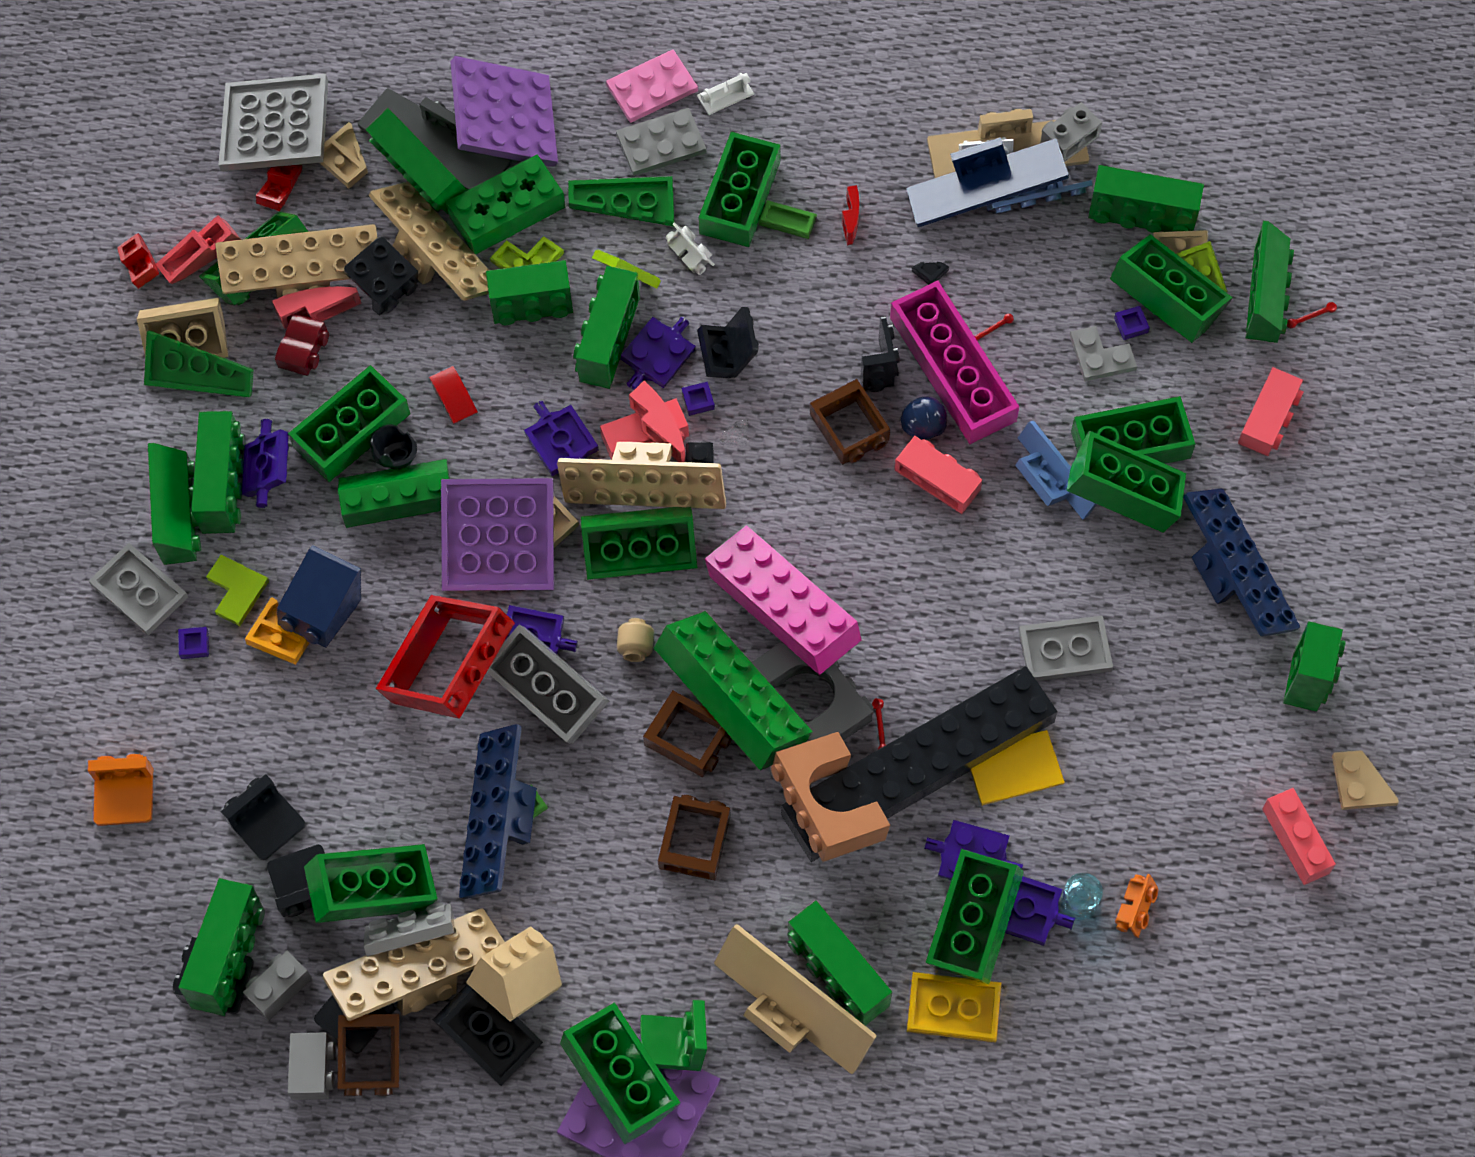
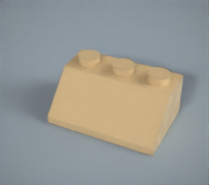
M220 298L139 311L137 322L144 353H146L147 331H153L219 357H228L225 323Z
M531 926L480 957L466 982L509 1021L520 1016L562 986L553 945Z

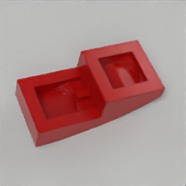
M299 164L271 167L267 172V182L256 194V204L280 211L302 172L303 166Z
M857 185L847 187L846 201L849 210L842 211V227L847 246L853 245L858 229L859 192Z
M139 233L117 247L120 260L128 268L131 281L138 289L159 275L156 263Z
M454 366L429 377L439 400L442 401L453 424L478 413Z

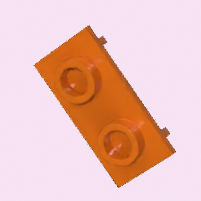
M1136 874L1134 878L1130 879L1124 899L1133 902V904L1122 903L1115 920L1117 930L1127 932L1129 928L1137 938H1139L1141 930L1146 929L1149 921V907L1151 903H1155L1158 896L1157 884L1150 874H1147L1146 878Z

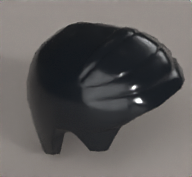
M387 424L381 426L372 434L370 439L371 453L376 463L383 467H389L394 470L405 468L412 463L417 455L416 441L408 432L403 433L396 425Z

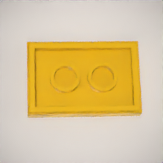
M1047 730L1033 733L971 768L973 781L982 806L1065 783Z
M913 972L907 1032L996 1043L1002 982L990 981L988 985L968 978Z

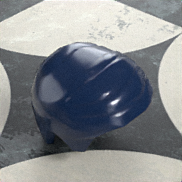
M929 396L919 397L911 401L904 408L901 415L902 429L908 435L916 436L921 440H929L940 436L947 427L945 407L937 399Z

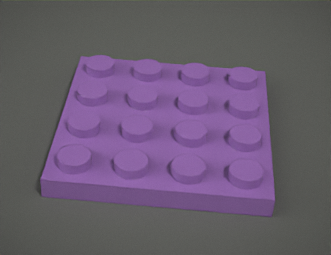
M454 56L450 63L458 149L522 162L538 154L545 166H555L558 158L549 75Z
M553 478L441 479L442 591L554 590Z
M658 1068L681 1103L653 1128L627 1144L623 1143L585 1082H583L557 1130V1134L602 1157H681L720 1083V1078L702 1069L701 1071Z

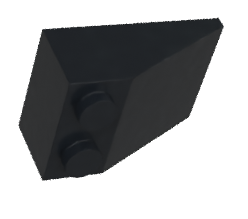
M468 984L432 1019L500 1086L543 1043L518 1017L509 1021Z

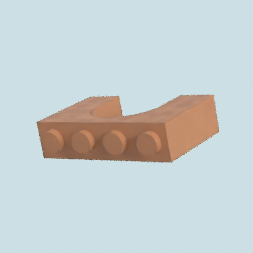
M839 732L778 751L771 766L774 779L777 782L779 781L784 789L786 802L793 806L799 826L802 829L805 828L809 836L810 846L815 853L818 852L822 862L885 841L890 828V824L878 802L846 812H836L818 804L811 795L809 786L812 783L836 774L848 767L851 754Z

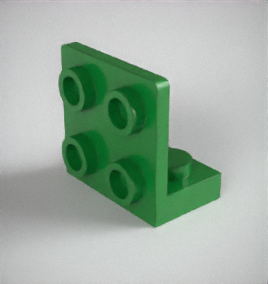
M693 1000L690 1012L685 1011L684 1018L641 1015L640 1041L658 1068L701 1071L707 1052L705 1001Z

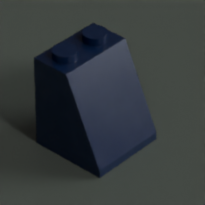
M312 545L277 607L278 625L287 632H294L304 637L312 644H319L327 648L361 601V568Z

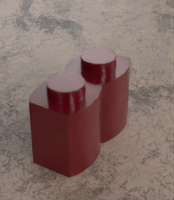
M294 313L275 356L278 368L305 376L309 375L311 369L315 370L319 363L318 352L321 346L325 347L329 339V332L325 322Z

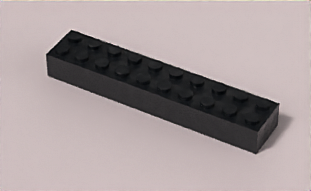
M1024 666L810 788V792L818 804L836 812H846L878 802L888 819L970 772L971 768L1011 745L1055 723L1058 711L1028 667ZM785 802L781 805V816L810 862L817 860L820 856L818 852L815 853L812 850L805 828L802 829L799 826L796 811L792 805Z

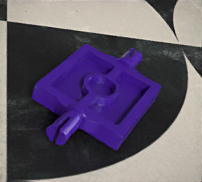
M654 317L648 321L621 354L620 360L632 367L635 372L626 383L628 387L632 386V389L635 390L644 379L653 381L662 388L669 383L696 348L695 345L681 335L689 325L687 319L684 321V317H680L672 328L664 325Z
M539 401V405L536 403L533 406L540 419L536 424L525 429L524 433L551 476L559 473L557 466L559 458L585 459L599 451L598 444L572 405L551 413L543 401Z
M270 419L261 420L259 436L253 442L246 444L244 450L242 495L246 497L257 495L256 507L258 508L268 506L269 490L286 483L289 435L288 432L281 429L271 433L273 421Z
M509 605L507 615L515 624L507 638L520 624L533 633L555 654L559 652V649L576 652L578 641L562 638L563 615Z
M953 820L950 834L944 842L927 837L924 849L941 853V866L938 877L952 880L961 849L1015 864L1021 869L1023 867V864L1006 860V848L1010 835Z
M1023 876L1005 933L1044 946L1048 933L1054 927V924L1072 930L1075 918L1058 913V903L1063 889Z

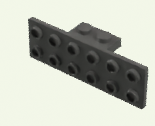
M387 88L358 122V127L366 131L389 108L467 190L506 171L512 164L511 159L459 150L455 113L446 109L441 102L432 101L427 97L417 105Z

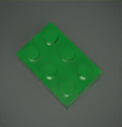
M566 260L486 271L494 324L500 323L507 326L520 320L536 322L542 317L553 316L554 318H563L573 313Z
M1308 621L1293 652L1283 704L1316 712L1321 704H1326L1328 694L1332 693L1334 683L1337 684L1341 667L1337 666L1339 657L1342 658L1346 644V641L1341 640L1343 629Z

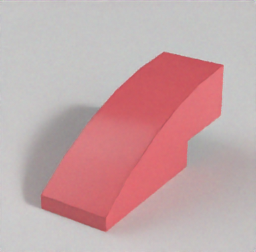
M217 215L199 233L193 229L158 261L156 266L168 282L174 284L217 258L215 245L217 242L242 239L226 220Z
M336 286L294 292L272 300V303L285 329L288 327L294 313L325 321L361 304V300L355 287Z
M643 381L629 394L630 408L642 417V431L656 443H671L672 457L678 462H685V448L675 418L658 393Z

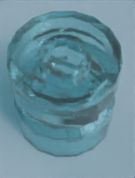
M1078 873L1070 877L1061 896V907L1064 913L1075 918V920L1091 918L1096 913L1103 896V888L1100 881L1088 873Z

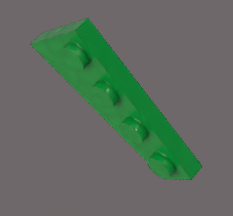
M673 176L568 181L569 209L675 227L673 225Z
M147 331L144 385L242 397L252 396L254 369L153 331Z

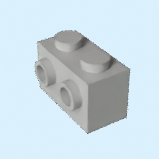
M1081 102L1074 108L1069 107L1056 121L1048 122L1042 129L1040 143L1057 139L1065 162L1100 136L1102 122Z
M288 951L283 955H276L269 962V968L261 975L254 976L247 983V989L243 992L246 998L268 1021L312 980L309 972Z
M290 1033L288 1095L292 1100L329 1099V1090L334 1089V1072L330 1071V1060H335L336 1049L335 1042H331L327 1033Z

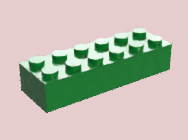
M706 611L666 625L654 646V650L760 771L773 765L776 752L805 743L813 731Z

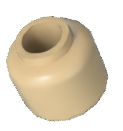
M631 618L629 622L622 624L618 628L617 651L623 655L625 660L641 662L645 660V657L652 654L654 629L650 625L645 624V620Z

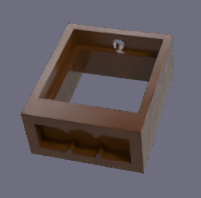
M858 379L810 402V416L842 465L849 461L855 463L862 459L865 453L873 449L878 451L887 445L890 439V428ZM856 402L876 433L844 449L825 417Z
M672 690L645 732L643 741L644 746L703 778L707 771L712 772L719 761V757H717L721 748L727 749L732 738L705 707ZM680 709L719 729L700 760L662 739Z
M691 795L674 796L658 858L659 869L716 881L731 817L730 807H726V804L720 801H709V803L698 801L696 797ZM680 810L720 818L711 860L669 852Z
M399 1014L363 1015L351 1021H348L345 1015H338V1091H344V1096L347 1097L362 1096V1091L374 1090L375 1096L393 1095V1090L399 1089ZM391 1029V1081L345 1082L346 1030Z

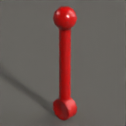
M1329 302L1325 308L1297 319L1290 318L1287 320V327L1293 329L1301 322L1327 312L1333 313L1336 311L1337 305L1334 302Z
M1010 313L1006 314L1002 320L974 337L976 340H979L1002 325L1012 323L1014 321L1013 315Z
M875 698L872 701L873 709H876L880 743L878 749L886 746L881 711L884 702L882 699Z

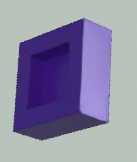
M1141 306L1116 312L1114 315V320L1123 340L1149 333L1150 327Z
M708 381L681 388L689 416L715 410Z
M207 627L178 629L179 657L181 659L209 657V630Z

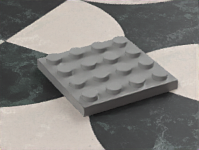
M316 74L225 83L219 153L221 172L323 162L328 94L327 75Z

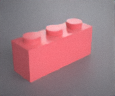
M1272 367L1241 433L1238 444L1266 456H1269L1272 448L1277 450L1284 436L1279 432L1282 426L1288 428L1294 413L1290 412L1292 404L1298 406L1304 391L1299 390L1303 379Z
M677 398L665 402L675 418L684 441L686 437H689L688 423ZM634 413L600 426L601 437L611 460L617 442L655 443L642 431V417L639 414Z
M914 436L895 460L896 472L961 514H963L981 491L983 479L980 478L977 472L962 467L951 455L942 454L928 440H921Z
M1291 788L1268 798L1262 810L1303 885L1330 874L1336 863L1295 789Z

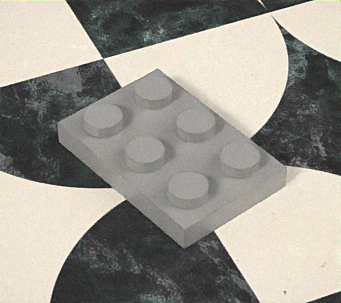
M689 108L616 130V135L633 176L707 153L706 146Z
M130 543L89 580L92 587L148 636L189 598L183 589Z
M1103 615L1019 626L1018 631L1025 666L1028 667L1036 681L1112 672L1113 670Z
M435 903L428 906L427 910L416 913L413 910L399 914L398 918L387 921L385 918H380L370 922L368 926H365L364 934L366 956L454 933V913L451 903L446 905Z

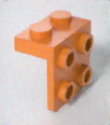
M129 754L126 758L100 756L97 760H88V772L95 781L93 820L96 825L148 823L152 820L154 768L146 756Z

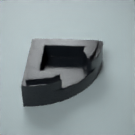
M938 261L937 263L920 262L912 267V272L928 285L938 281L949 271L948 265Z

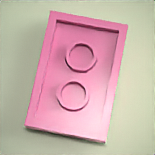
M674 49L606 81V86L630 123L698 91V86Z

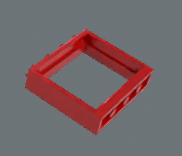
M431 595L375 689L393 704L460 719L515 622L499 607ZM436 606H437V608L439 609L438 612H435V611H434V609H435ZM450 619L484 625L442 698L408 691Z

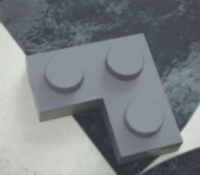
M1096 326L1070 331L1069 336L1084 382L1136 371L1137 364L1130 343L1104 349Z

